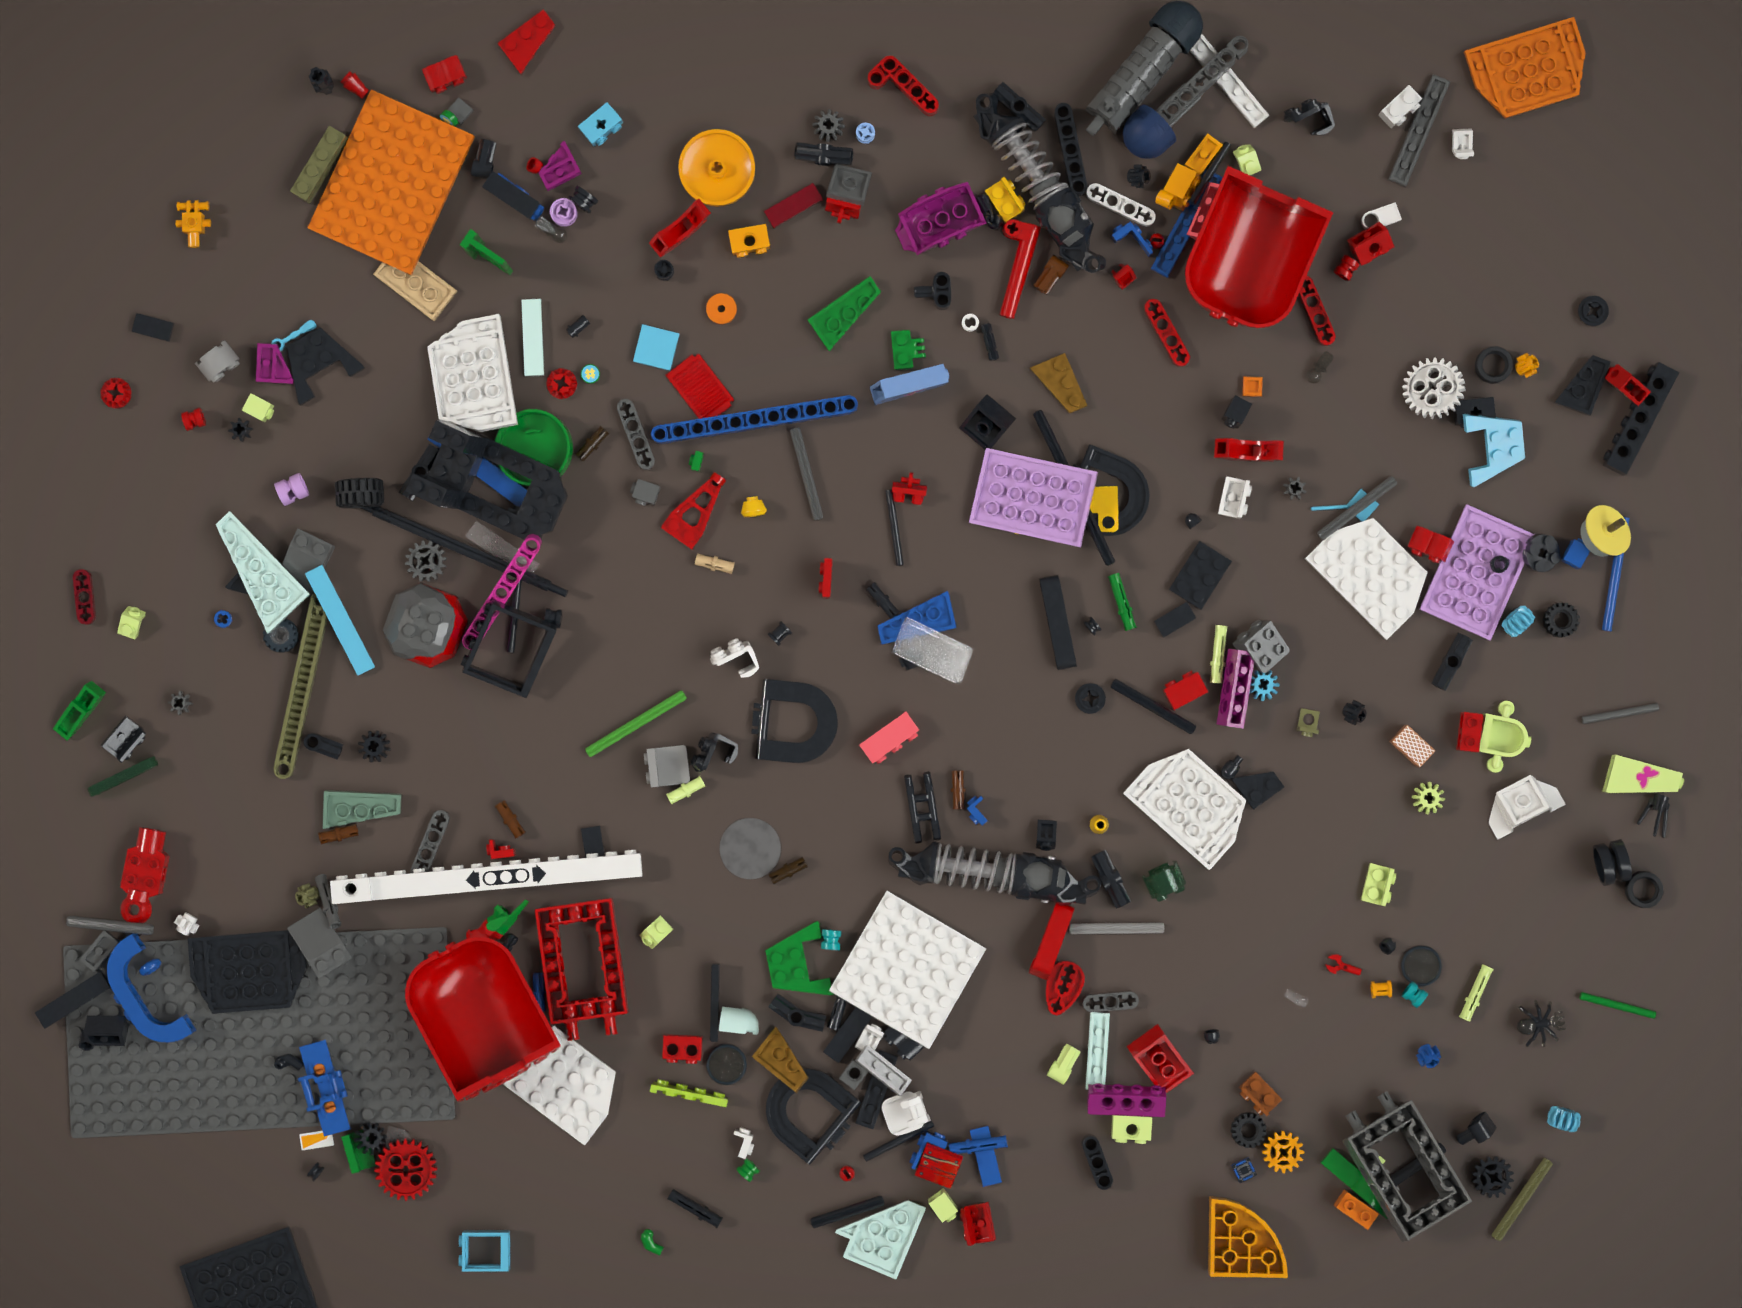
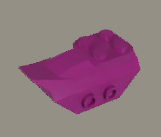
M968 182L949 188L941 187L935 190V194L929 197L928 195L921 196L917 199L918 202L898 214L900 220L895 231L904 250L913 251L916 255H919L937 246L942 248L947 246L950 240L954 238L956 240L962 239L967 236V232L986 224Z

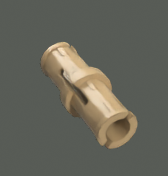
M697 553L695 560L696 566L732 574L735 562L718 559L717 556L709 557Z

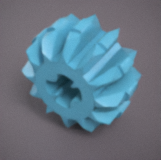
M1519 606L1503 620L1502 627L1504 631L1511 637H1517L1534 622L1535 616L1532 614L1533 612L1526 606Z
M1254 670L1256 678L1252 676L1251 680L1253 683L1250 686L1253 688L1249 692V694L1254 691L1256 692L1253 696L1254 699H1257L1260 694V700L1264 701L1265 694L1268 699H1272L1270 692L1277 694L1273 687H1279V683H1273V681L1278 679V677L1273 676L1270 678L1273 671L1269 670L1266 675L1265 673L1260 675L1257 670ZM1261 679H1263L1262 681L1267 682V684L1265 685V690H1263V688H1259L1258 686L1261 684Z
M1552 1106L1547 1116V1122L1550 1126L1569 1132H1576L1581 1122V1116L1578 1112L1559 1106Z

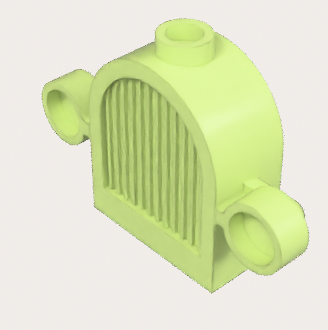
M1502 701L1498 705V712L1502 716L1483 714L1479 752L1494 755L1487 761V768L1495 773L1503 768L1501 757L1516 756L1525 747L1529 748L1531 744V737L1528 736L1525 726L1518 720L1509 718L1514 712V705L1510 701Z

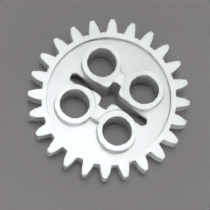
M1434 357L1431 363L1426 358V364L1419 361L1420 367L1417 368L1413 365L1414 372H1407L1410 378H1404V382L1408 384L1402 386L1403 390L1406 391L1403 393V397L1407 398L1405 400L1406 404L1410 405L1411 411L1415 410L1416 415L1422 412L1423 418H1426L1428 414L1431 419H1434L1435 414L1441 418L1443 412L1448 416L1449 409L1455 411L1454 404L1460 405L1458 398H1464L1463 394L1460 393L1466 390L1462 386L1465 383L1464 379H1460L1463 376L1462 373L1457 372V366L1452 367L1451 361L1445 365L1444 358L1438 362L1436 357ZM1432 373H1439L1437 378H1430ZM1419 385L1425 386L1422 391H1416V388ZM1445 386H1452V388L1449 391H1443V388ZM1437 398L1435 404H1428L1430 399Z

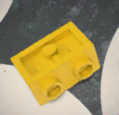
M1005 177L984 191L989 196V200L1002 217L1004 223L1024 212V206L1026 205L1020 195L1017 196L1013 191L1015 186L1010 179L1006 180Z

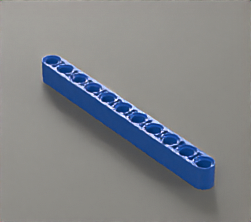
M847 395L655 426L651 431V436L656 443L666 444L849 415L857 410L858 402L854 396ZM852 400L855 403L854 408L851 410L844 407L845 401ZM828 403H833L836 409L834 412L829 413L825 410V406ZM809 406H814L817 412L815 415L810 416L806 413V409ZM790 409H795L798 411V415L796 418L791 419L787 416V412ZM771 412L779 414L777 421L772 422L768 419ZM752 415L760 417L758 424L753 425L749 422ZM733 418L741 420L739 427L734 428L730 425ZM714 421L722 423L720 430L715 431L712 429ZM696 424L703 426V431L699 434L693 432V427ZM677 427L684 429V434L680 437L674 435V430ZM658 430L665 431V437L661 440L655 438V433Z

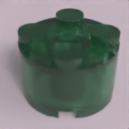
M1172 861L1174 865L1170 866L1168 862L1148 871L1149 876H1142L1151 898L1156 899L1157 902L1168 898L1167 895L1174 892L1177 894L1185 890L1186 880L1177 861Z

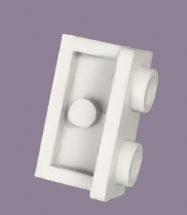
M1226 476L1218 509L1219 515L1241 519L1242 515L1246 516L1248 504H1245L1246 497H1250L1252 486L1249 485L1250 480Z

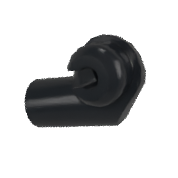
M292 1054L279 1056L274 1062V1066L278 1070L292 1066L299 1071L304 1065L301 1060Z

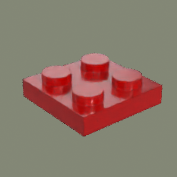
M824 558V562H820V575H823V582L819 581V594H822L824 599L831 598L832 558Z

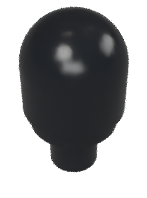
M1237 755L1233 761L1229 760L1221 769L1223 778L1232 779L1239 772L1240 763L1244 760L1241 756Z

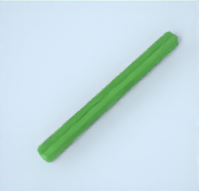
M679 691L588 746L585 749L589 757H592L686 700L685 693Z

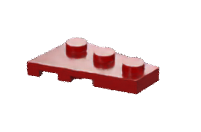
M543 9L498 43L520 74L524 72L525 67L533 59L539 47L550 35L555 24Z

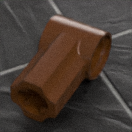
M1053 255L1044 267L1045 270L1034 284V287L1047 295L1056 281L1063 276L1069 265Z

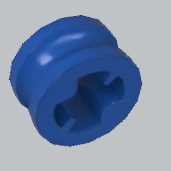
M221 610L215 614L214 622L217 626L226 628L231 624L232 616L229 612ZM220 614L228 616L226 624L218 622Z

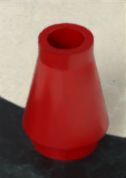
M351 71L340 82L344 85L343 88L362 99L369 92V89L366 88L356 73L353 74Z

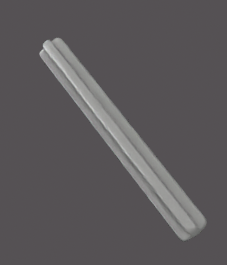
M1164 923L1069 924V933H1164Z

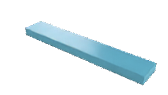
M323 565L306 572L305 575L357 675L374 668L375 665Z

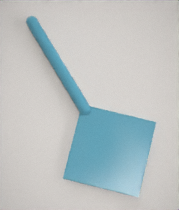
M1360 489L1347 505L1311 507V510L1348 509L1367 493ZM1374 501L1357 514L1356 517L1362 522L1365 521L1379 504Z

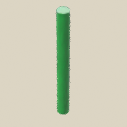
M1584 992L1580 993V1000L1652 1019L1656 1017V1011Z

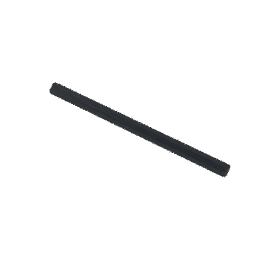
M1042 410L1033 413V416L1055 462L1069 466ZM1090 509L1086 526L1105 565L1109 566L1115 563V559Z

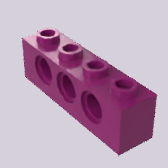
M1228 649L1217 725L1244 729L1254 661L1247 651Z
M1088 1084V1114L1165 1117V1087L1157 1085L1146 1087L1141 1085Z

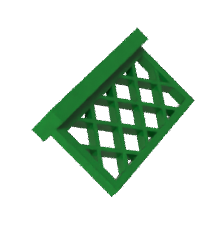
M470 229L460 243V246L467 255L474 260L480 255L508 275H511L513 270L508 263L486 248L480 236Z

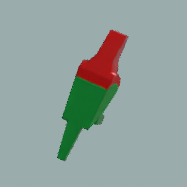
M525 899L511 914L503 906H495L494 913L486 918L478 929H469L467 931L466 939L473 937H485L493 940L501 939L518 919V915L529 901Z

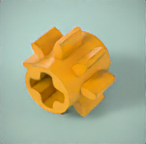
M1526 353L1516 358L1518 362L1515 363V369L1520 376L1525 375L1528 378L1537 373L1536 368L1539 367V362L1534 355L1529 356Z

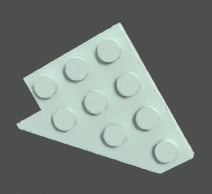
M906 1200L836 1229L835 1233L850 1239L843 1257L897 1279L926 1207Z

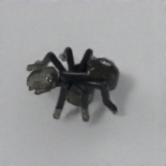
M1534 1000L1538 1017L1532 1015L1522 1006H1519L1518 1008L1530 1018H1524L1518 1022V1031L1525 1035H1530L1534 1032L1532 1038L1525 1044L1526 1047H1529L1536 1039L1539 1032L1542 1035V1047L1546 1046L1544 1028L1552 1035L1555 1041H1558L1559 1038L1549 1028L1550 1025L1559 1031L1566 1030L1565 1027H1558L1565 1024V1021H1559L1564 1016H1556L1563 1013V1011L1555 1012L1550 1019H1547L1551 1012V1001L1548 1002L1547 1011L1543 1019L1537 1000Z

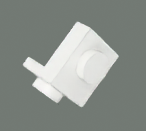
M1472 128L1452 129V152L1454 156L1458 159H1468L1469 156H1474Z
M867 1024L855 1048L862 1051L866 1045H869L875 1050L884 1035L881 1032L882 1029L874 1024H871V1026Z
M742 1127L739 1130L735 1129L734 1135L744 1138L738 1157L746 1159L747 1155L751 1156L754 1144H751L753 1135L750 1134V1130Z

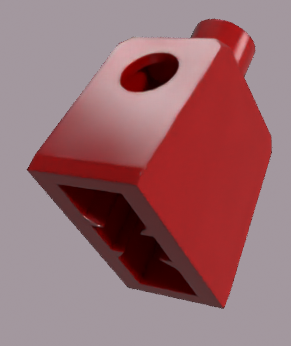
M1619 364L1608 369L1605 379L1637 406L1651 393L1648 388ZM1629 383L1634 385L1631 391L1626 388Z

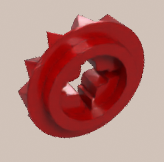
M559 368L552 371L547 377L546 386L549 393L555 398L566 399L576 391L577 379L570 370ZM565 376L564 382L567 385H569V387L562 386V388L558 391L559 385L554 380L561 381L562 378H564Z
M110 378V380L104 382L100 390L101 399L105 405L111 408H122L131 399L129 384L120 378ZM115 388H118V391L123 395H117L114 399V396L109 391H114Z

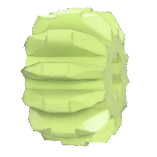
M1427 782V787L1424 783H1420L1421 790L1418 788L1414 789L1418 796L1412 795L1413 799L1418 800L1413 803V806L1420 805L1418 808L1419 812H1422L1425 808V814L1430 813V808L1433 813H1437L1435 806L1438 808L1443 807L1438 802L1445 801L1444 797H1439L1444 791H1437L1439 788L1438 784H1435L1432 788V782ZM1427 793L1433 798L1432 801L1429 800V804L1427 800H1424V796H1428Z

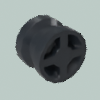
M546 608L544 620L557 625V628L560 629L562 610L552 611L550 608Z

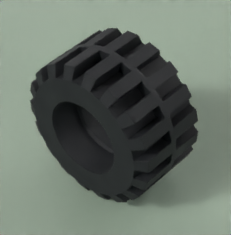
M351 478L335 482L336 506L339 508H366L383 505V480L379 478Z

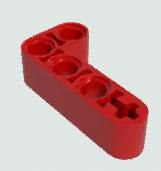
M894 56L884 57L869 72L868 85L872 89H880L890 80L923 114L934 116L938 112V100ZM887 62H893L895 67L892 70H887L884 65ZM879 75L882 78L881 82L873 83L871 81L872 76ZM901 75H905L909 80L903 84L898 81V78ZM920 89L922 91L921 96L914 97L911 94L912 90ZM926 102H927L928 104H932V103H933V104H934V107H933L934 109H931V108L926 109V108H927Z
M1057 902L1055 903L1038 951L1030 966L1029 974L1044 980L1048 979L1072 918L1074 907L1069 905L1060 906Z

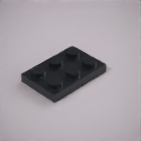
M1199 541L1169 590L1202 610L1232 561Z

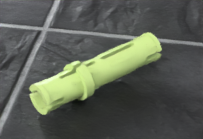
M1215 625L1213 658L1210 661L1212 666L1210 683L1222 684L1223 667L1226 664L1224 662L1228 626Z
M1482 964L1471 992L1464 1000L1466 1003L1459 1015L1460 1018L1471 1021L1476 1007L1480 1005L1479 1000L1494 969Z

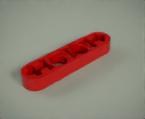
M1306 276L1305 282H1309L1307 289L1308 291L1313 290V293H1309L1304 297L1303 294L1306 293V290L1302 287L1299 297L1318 342L1322 346H1329L1335 341L1336 335L1311 277ZM1307 298H1316L1317 305L1309 307L1306 303ZM1320 314L1324 317L1322 325H1317L1314 322L1315 315ZM1325 325L1328 326V328H1325L1326 334H1331L1330 342L1322 340L1324 336L1322 330L1318 332V329L1323 328Z
M1148 300L1144 310L1163 346L1176 366H1185L1190 360V355L1159 300ZM1150 303H1152L1153 305H1158L1156 309L1158 315L1161 312L1163 314L1162 316L1157 317L1155 320H1153L1152 318L1156 316L1154 311L1148 310L1150 308ZM1161 319L1166 320L1168 323V327L1164 330L1157 327V322ZM1169 336H1174L1177 339V344L1173 347L1166 343V339ZM1179 345L1182 348L1178 350L1181 355L1185 354L1186 356L1184 358V363H1182L1181 361L1177 362L1176 358L1178 357V354L1176 353V351L1173 354L1171 352V350H1175L1176 348H1178Z

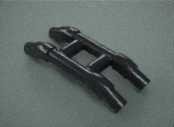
M929 771L923 773L925 794L915 795L912 775L904 776L916 844L922 843L920 821L931 820L934 840L941 839L931 772ZM927 801L929 812L918 814L916 803Z

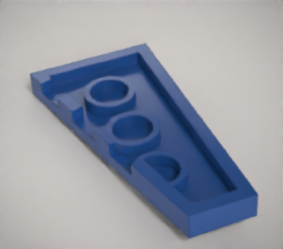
M946 591L878 625L881 645L955 629L956 624L949 592Z

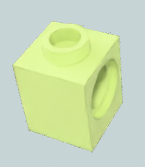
M250 393L242 411L266 422L267 419L270 420L273 416L274 405Z

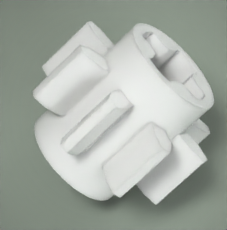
M187 912L183 916L178 915L174 922L178 925L176 930L186 936H189L190 932L194 934L200 926L196 924L198 919Z

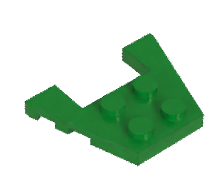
M819 921L810 924L765 950L773 988L833 995L829 991L831 988L830 977L810 981L802 944L805 941L822 938Z

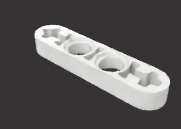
M1097 183L1091 184L1087 188V198L1102 207L1145 227L1152 225L1155 221L1154 211ZM1098 188V193L1102 195L1104 194V191L1107 192L1103 202L1100 201L1102 197L1099 195L1092 197V192H1090V190ZM1109 196L1117 198L1118 202L1115 206H1110L1107 203ZM1132 204L1135 207L1134 213H1125L1124 206ZM1138 208L1142 209L1140 213L1143 215L1149 213L1152 220L1144 222V217L1138 215L1137 219L1134 216L1137 214Z

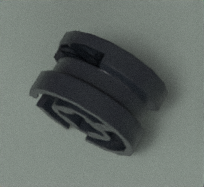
M577 185L574 188V196L569 195L568 199L590 214L591 210L589 208L596 205L598 200Z

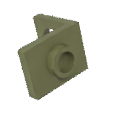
M1301 708L1297 731H1300L1302 736L1313 737V734H1319L1317 725L1320 712ZM1304 715H1313L1314 722L1311 725H1306L1303 722Z

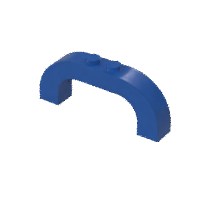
M133 933L116 945L108 960L107 977L110 987L115 994L114 999L124 1008V1015L127 1020L132 1021L136 1029L147 1038L166 1043L181 1040L196 1031L188 1015L185 1014L173 1022H161L155 1019L129 979L128 964L137 953L146 949L138 934Z

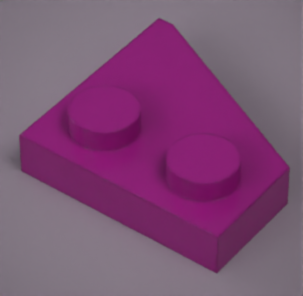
M565 141L560 144L557 152L552 154L548 163L539 171L547 191L582 174Z
M257 343L256 382L294 383L278 344Z

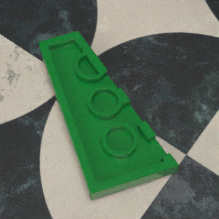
M871 276L807 319L828 351L833 348L837 341L881 293Z

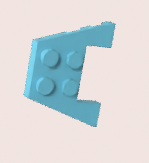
M1463 414L1465 432L1484 429L1487 465L1468 469L1470 486L1475 487L1525 459L1522 422L1520 420Z

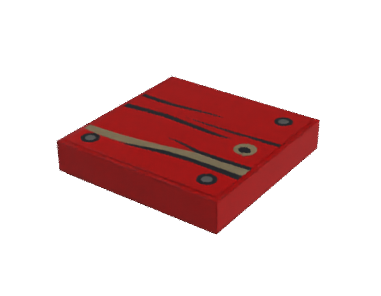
M927 1143L915 1176L951 1189L963 1156Z

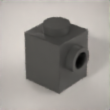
M638 479L637 483L633 482L630 493L633 494L632 498L636 499L635 503L646 506L648 503L655 506L661 487Z

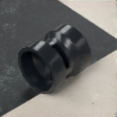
M660 260L655 264L654 272L658 279L668 281L674 275V268L668 260Z

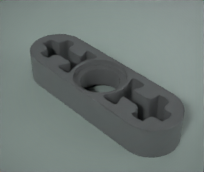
M1132 991L1089 994L1083 999V1007L1088 1012L1133 1009L1138 1005L1139 998ZM1118 995H1122L1121 999H1127L1128 995H1131L1132 998H1135V1001L1132 1002V1005H1129L1127 1002H1121L1123 1006L1119 1007ZM1109 996H1113L1116 999V1004L1113 1007H1108L1105 1004V1000ZM1099 997H1102L1104 1008H1100V1004H1096L1093 1006L1094 1008L1090 1009L1086 1002H1089V998H1093V1001H1100Z

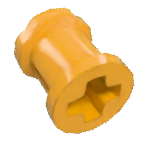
M1387 980L1384 983L1371 981L1372 999L1376 998V996L1392 997L1391 980Z

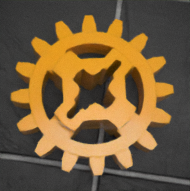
M1281 1131L1280 1135L1274 1132V1138L1267 1137L1269 1143H1263L1267 1148L1262 1150V1153L1267 1155L1263 1160L1270 1161L1267 1165L1269 1168L1274 1165L1275 1172L1280 1168L1281 1172L1285 1173L1287 1168L1292 1172V1166L1299 1167L1297 1161H1303L1300 1154H1304V1150L1299 1149L1303 1144L1301 1142L1297 1143L1299 1139L1297 1136L1292 1138L1291 1132L1285 1135V1132ZM1281 1139H1286V1140H1288V1141H1286L1285 1143H1278V1142H1277L1278 1140H1281ZM1273 1146V1147H1274V1155H1273L1272 1158H1271L1270 1151H1271V1147ZM1294 1146L1296 1150L1295 1157L1292 1156ZM1280 1148L1286 1149L1287 1154L1285 1156L1280 1155ZM1280 1161H1288V1162H1289L1288 1164H1284V1165L1277 1164V1163H1279Z

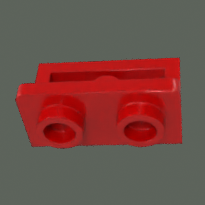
M989 1202L969 1204L960 1209V1219L964 1225V1238L968 1246L996 1240Z

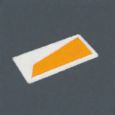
M323 1131L299 1135L302 1150L334 1145L333 1135L324 1137Z

